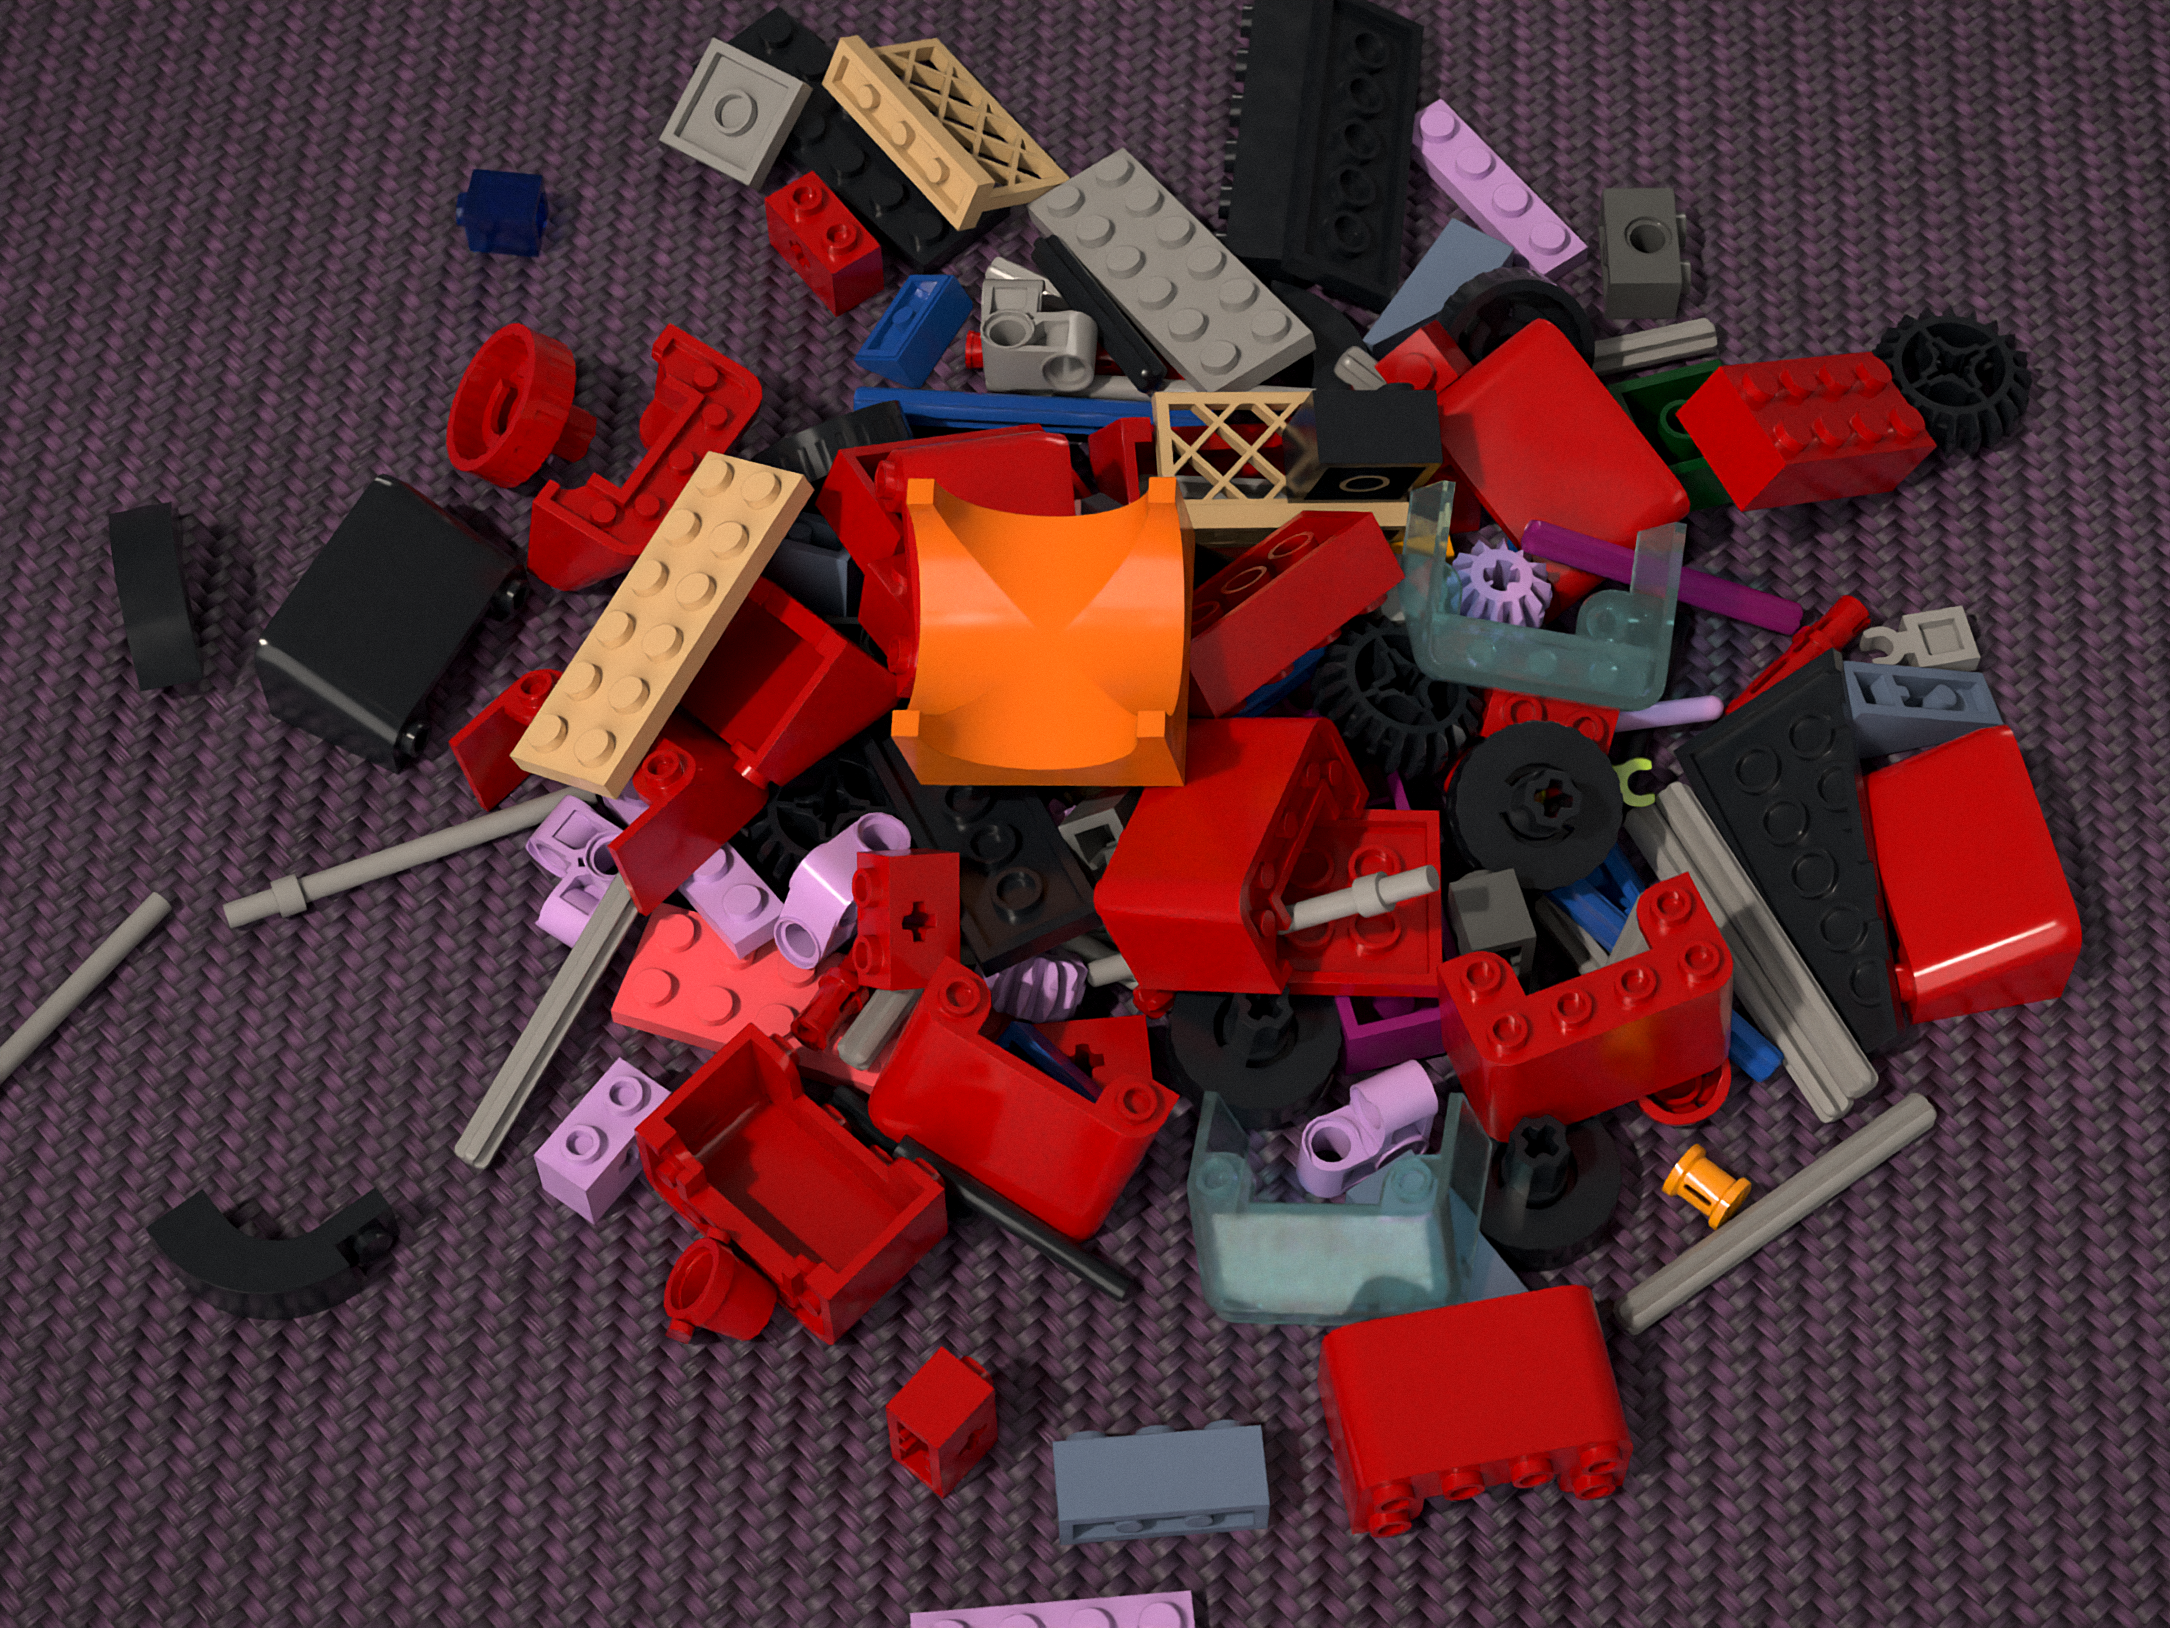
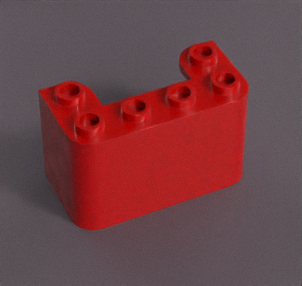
M1187 717L1185 785L1143 787L1137 806L1126 828L1121 832L1118 845L1102 878L1097 882L1094 889L1095 910L1102 918L1105 927L1141 989L1282 994L1293 968L1289 960L1277 958V931H1288L1292 922L1280 899L1315 820L1337 821L1338 818H1360L1370 795L1331 719L1325 717Z
M1689 872L1654 884L1646 889L1638 899L1636 919L1650 950L1533 994L1525 995L1512 967L1504 958L1495 953L1485 951L1467 953L1436 965L1442 1045L1481 1127L1490 1137L1499 1142L1508 1143L1511 1131L1523 1117L1533 1119L1549 1114L1567 1126L1711 1072L1723 1064L1729 1055L1731 1045L1734 963L1731 952Z
M750 1021L634 1129L644 1173L660 1197L703 1236H705L709 1227L729 1233L732 1237L728 1247L731 1248L733 1254L774 1281L777 1288L776 1301L816 1337L829 1345H834L947 1235L948 1212L946 1209L945 1182L936 1169L922 1158L918 1157L913 1162L904 1157H897L893 1160L877 1145L872 1144L869 1148L865 1147L851 1134V1126L838 1110L827 1103L819 1107L804 1094L805 1088L796 1068L801 1061L795 1049L782 1036L772 1033L768 1037Z
M1585 1285L1557 1286L1356 1322L1331 1331L1321 1341L1317 1384L1352 1535L1370 1532L1373 1537L1386 1538L1408 1531L1412 1527L1411 1520L1419 1516L1423 1509L1424 1498L1443 1495L1446 1500L1450 1501L1465 1500L1481 1494L1487 1486L1513 1482V1486L1517 1488L1539 1486L1552 1480L1555 1476L1554 1474H1556L1559 1489L1564 1492L1574 1493L1578 1500L1602 1498L1614 1492L1616 1486L1623 1485L1634 1447L1591 1288Z

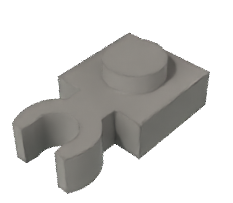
M1962 605L1902 615L1898 627L1899 632L1888 627H1872L1863 632L1859 645L1861 651L1879 649L1888 655L1887 657L1872 659L1871 663L1970 672L1977 669L1980 660V654Z

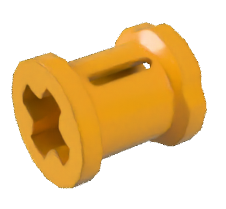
M1697 1143L1682 1156L1672 1169L1663 1185L1662 1191L1671 1198L1678 1194L1709 1217L1708 1225L1716 1231L1729 1222L1739 1210L1751 1191L1752 1183L1744 1177L1739 1180L1731 1177L1706 1158L1707 1150Z

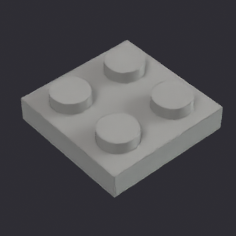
M713 37L659 140L669 147L759 192L813 88L803 81Z

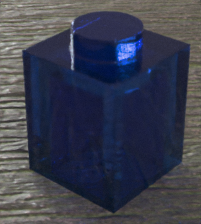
M473 169L468 192L461 191L456 204V222L458 227H465L469 250L472 252L539 258L549 216L543 175Z

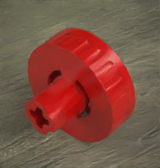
M512 323L496 331L482 345L460 381L448 418L446 445L449 459L455 468L500 488L508 489L510 487H517L522 482L527 481L542 466V463L548 458L550 453L573 463L586 455L588 446L596 435L597 417L572 404L576 385V363L572 351L568 349L566 344L523 324Z

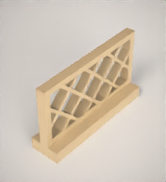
M858 35L840 38L822 85L957 231L975 228L984 211L1032 202L1070 179L937 38L870 48ZM930 60L939 71L916 62ZM895 74L902 76V79L900 80ZM910 80L937 89L940 91V94L913 85L910 83ZM950 94L952 96L966 100L972 106L948 98V96ZM929 110L936 112L935 116ZM944 116L971 125L974 129L971 130L944 120ZM983 130L1003 137L1007 143L982 134ZM962 146L969 148L970 151L967 152ZM979 152L1007 162L1008 167L979 157ZM1017 167L1036 173L1041 179L1019 172ZM995 182L1004 185L1002 187L993 188Z
M1155 392L1151 398L1158 477H1175L1177 472L1188 462L1214 486L1203 499H1184L1196 534L1195 543L1207 548L1254 547L1303 510L1372 512L1388 544L1403 542L1416 527L1414 502L1288 503L1287 498H1275L1280 491L1287 496L1285 476L1257 451L1275 432L1282 438V431L1288 425L1285 421L1295 410H1299L1311 392ZM1169 410H1190L1209 428L1190 447L1171 430ZM1211 410H1224V412L1218 417ZM1235 410H1251L1269 426L1252 446L1224 423ZM1272 410L1285 411L1280 416H1278ZM1214 433L1242 456L1225 476H1222L1197 453ZM1172 449L1181 456L1175 464L1173 463ZM1247 462L1275 486L1264 499H1248L1229 482ZM1219 492H1221V493H1222L1224 496H1226L1228 499H1214V498L1216 497V495H1217Z

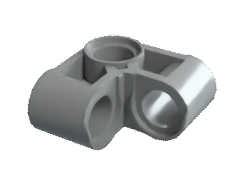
M984 279L981 297L980 335L985 379L995 388L1006 391L1043 389L1075 392L1088 387L1093 381L1099 331L1096 322L1090 316L1078 311L1042 312V294L1046 290L1045 280Z

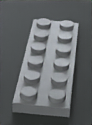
M1124 147L1026 205L1031 222L1046 237L1052 234L1060 237L1129 323L1197 392H1247L1316 350L1312 331Z

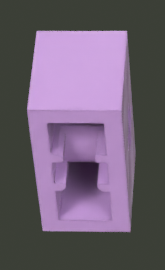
M619 1057L534 1154L543 1189L595 1225L643 1169L634 1129L671 1095V1092Z

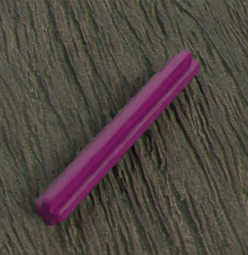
M1530 520L1525 526L1524 535L1521 539V548L1526 553L1655 594L1667 596L1671 599L1781 634H1795L1800 627V620L1804 614L1800 603L1541 520Z

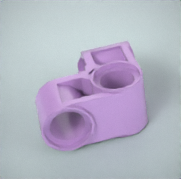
M565 795L528 839L526 849L541 866L562 879L545 901L539 920L535 924L570 948H573L616 874H605L608 869L616 865L607 845L624 830L600 816L582 800L572 795Z
M881 812L868 813L861 816L858 821L828 843L817 846L799 864L790 879L789 893L778 922L774 926L776 945L781 954L791 964L806 970L814 968L858 933L857 905L852 895V879L857 870V852L909 849L911 835L902 821L892 815Z
M1411 1059L1358 1082L1350 1088L1349 1105L1324 1116L1317 1117L1308 1123L1302 1134L1296 1170L1299 1183L1307 1192L1324 1198L1340 1196L1409 1149L1419 1159L1426 1153L1429 1148V1136L1434 1116L1438 1113V1101L1433 1085L1423 1067L1416 1060ZM1324 1150L1333 1151L1340 1155L1343 1160L1334 1163L1325 1162L1319 1159L1315 1153Z

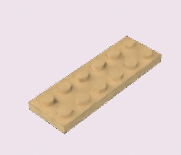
M712 451L707 452L510 754V757L522 770L617 800L814 492V488L803 474Z

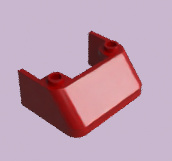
M539 669L524 674L448 741L480 807L489 812L531 774L522 770L510 757V754L565 671ZM675 711L672 712L633 773L634 788L639 798L650 807L607 845L637 911L646 917L765 806L769 798L768 785L763 790L733 768L739 757L729 749L731 747L729 744Z

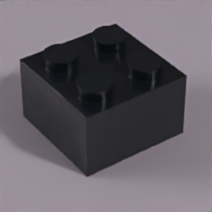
M1336 382L1324 384L1316 388V390H1312L1282 431L1287 502H1410L1443 464L1436 390H1415L1414 385L1403 382L1386 384L1377 390H1354L1353 385L1349 383Z

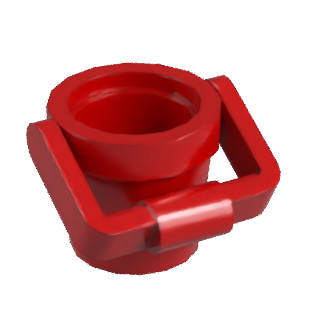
M709 1227L704 1238L697 1239L686 1248L676 1261L669 1275L664 1291V1307L667 1315L671 1317V1321L665 1336L688 1345L693 1336L695 1326H699L740 1341L753 1339L766 1326L773 1313L777 1299V1288L774 1281L733 1254L731 1248L728 1247L732 1237L729 1233Z

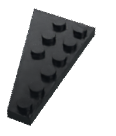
M1832 647L1673 750L1704 810L1868 1061L1872 1062L1906 1041L1907 1037L1842 654Z

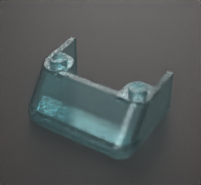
M1442 480L1411 491L1400 566L1406 578L1398 583V598L1414 659L1425 675L1442 682L1620 712L1645 710L1658 702L1665 690L1687 524L1673 522L1638 531L1630 592L1610 589L1599 591L1589 596L1579 610L1576 633L1571 635L1461 616L1462 582L1457 571L1449 563L1445 562L1456 482Z
M1205 1091L1187 1181V1194L1202 1293L1205 1300L1220 1318L1232 1323L1345 1326L1356 1322L1468 1302L1492 1142L1463 1093H1450L1440 1155H1411L1399 1160L1388 1170L1383 1179L1379 1204L1253 1202L1256 1179L1247 1163L1251 1140L1233 1113L1228 1109L1218 1091Z

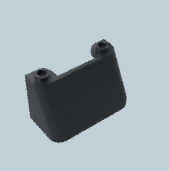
M389 474L377 476L369 484L270 620L259 638L254 655V664L271 715L399 775L409 759L419 756L429 742L432 726L427 722L428 713L425 700L484 616L495 621H502L510 614H518L525 605L530 592V583L528 582L524 566L409 483Z

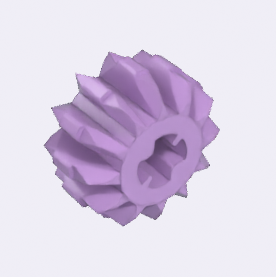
M1505 537L1497 544L1496 549H1490L1478 540L1476 545L1472 547L1471 554L1459 552L1457 558L1453 561L1449 577L1445 579L1443 595L1445 596V601L1449 602L1447 609L1449 622L1464 623L1463 631L1465 632L1466 639L1478 633L1487 635L1486 639L1490 648L1498 642L1499 636H1505L1517 646L1519 641L1523 639L1525 631L1537 632V629L1543 623L1545 610L1550 606L1552 590H1550L1551 585L1546 582L1548 577L1546 563L1531 562L1532 555L1523 550L1518 552L1510 551Z
M1058 945L988 978L985 977L978 963L974 972L986 982L991 992V1004L996 1012L1010 1014L1016 1020L1026 1019L1038 1024L1043 1022H1061L1074 1017L1077 1005H1081L1087 985L1084 982L1088 969L1084 966V960L1077 953L1066 951L1063 946Z

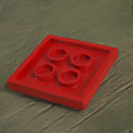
M1363 809L1360 818H1338L1337 821L1315 820L1280 899L1284 906L1352 887L1353 881L1359 877L1380 871L1391 876L1429 864L1433 865L1438 872L1440 887L1438 891L1396 902L1394 910L1368 918L1357 913L1277 936V958L1289 960L1293 968L1285 985L1290 989L1289 995L1439 998L1436 965L1442 963L1439 810Z

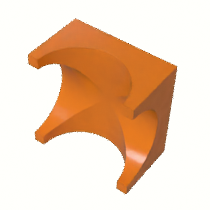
M1149 477L1147 492L1135 502L1111 511L1078 516H1033L1002 512L957 498L944 490L935 478L908 479L906 504L914 527L919 563L920 639L912 696L906 710H893L891 737L921 785L1184 786L1196 534L1177 478Z

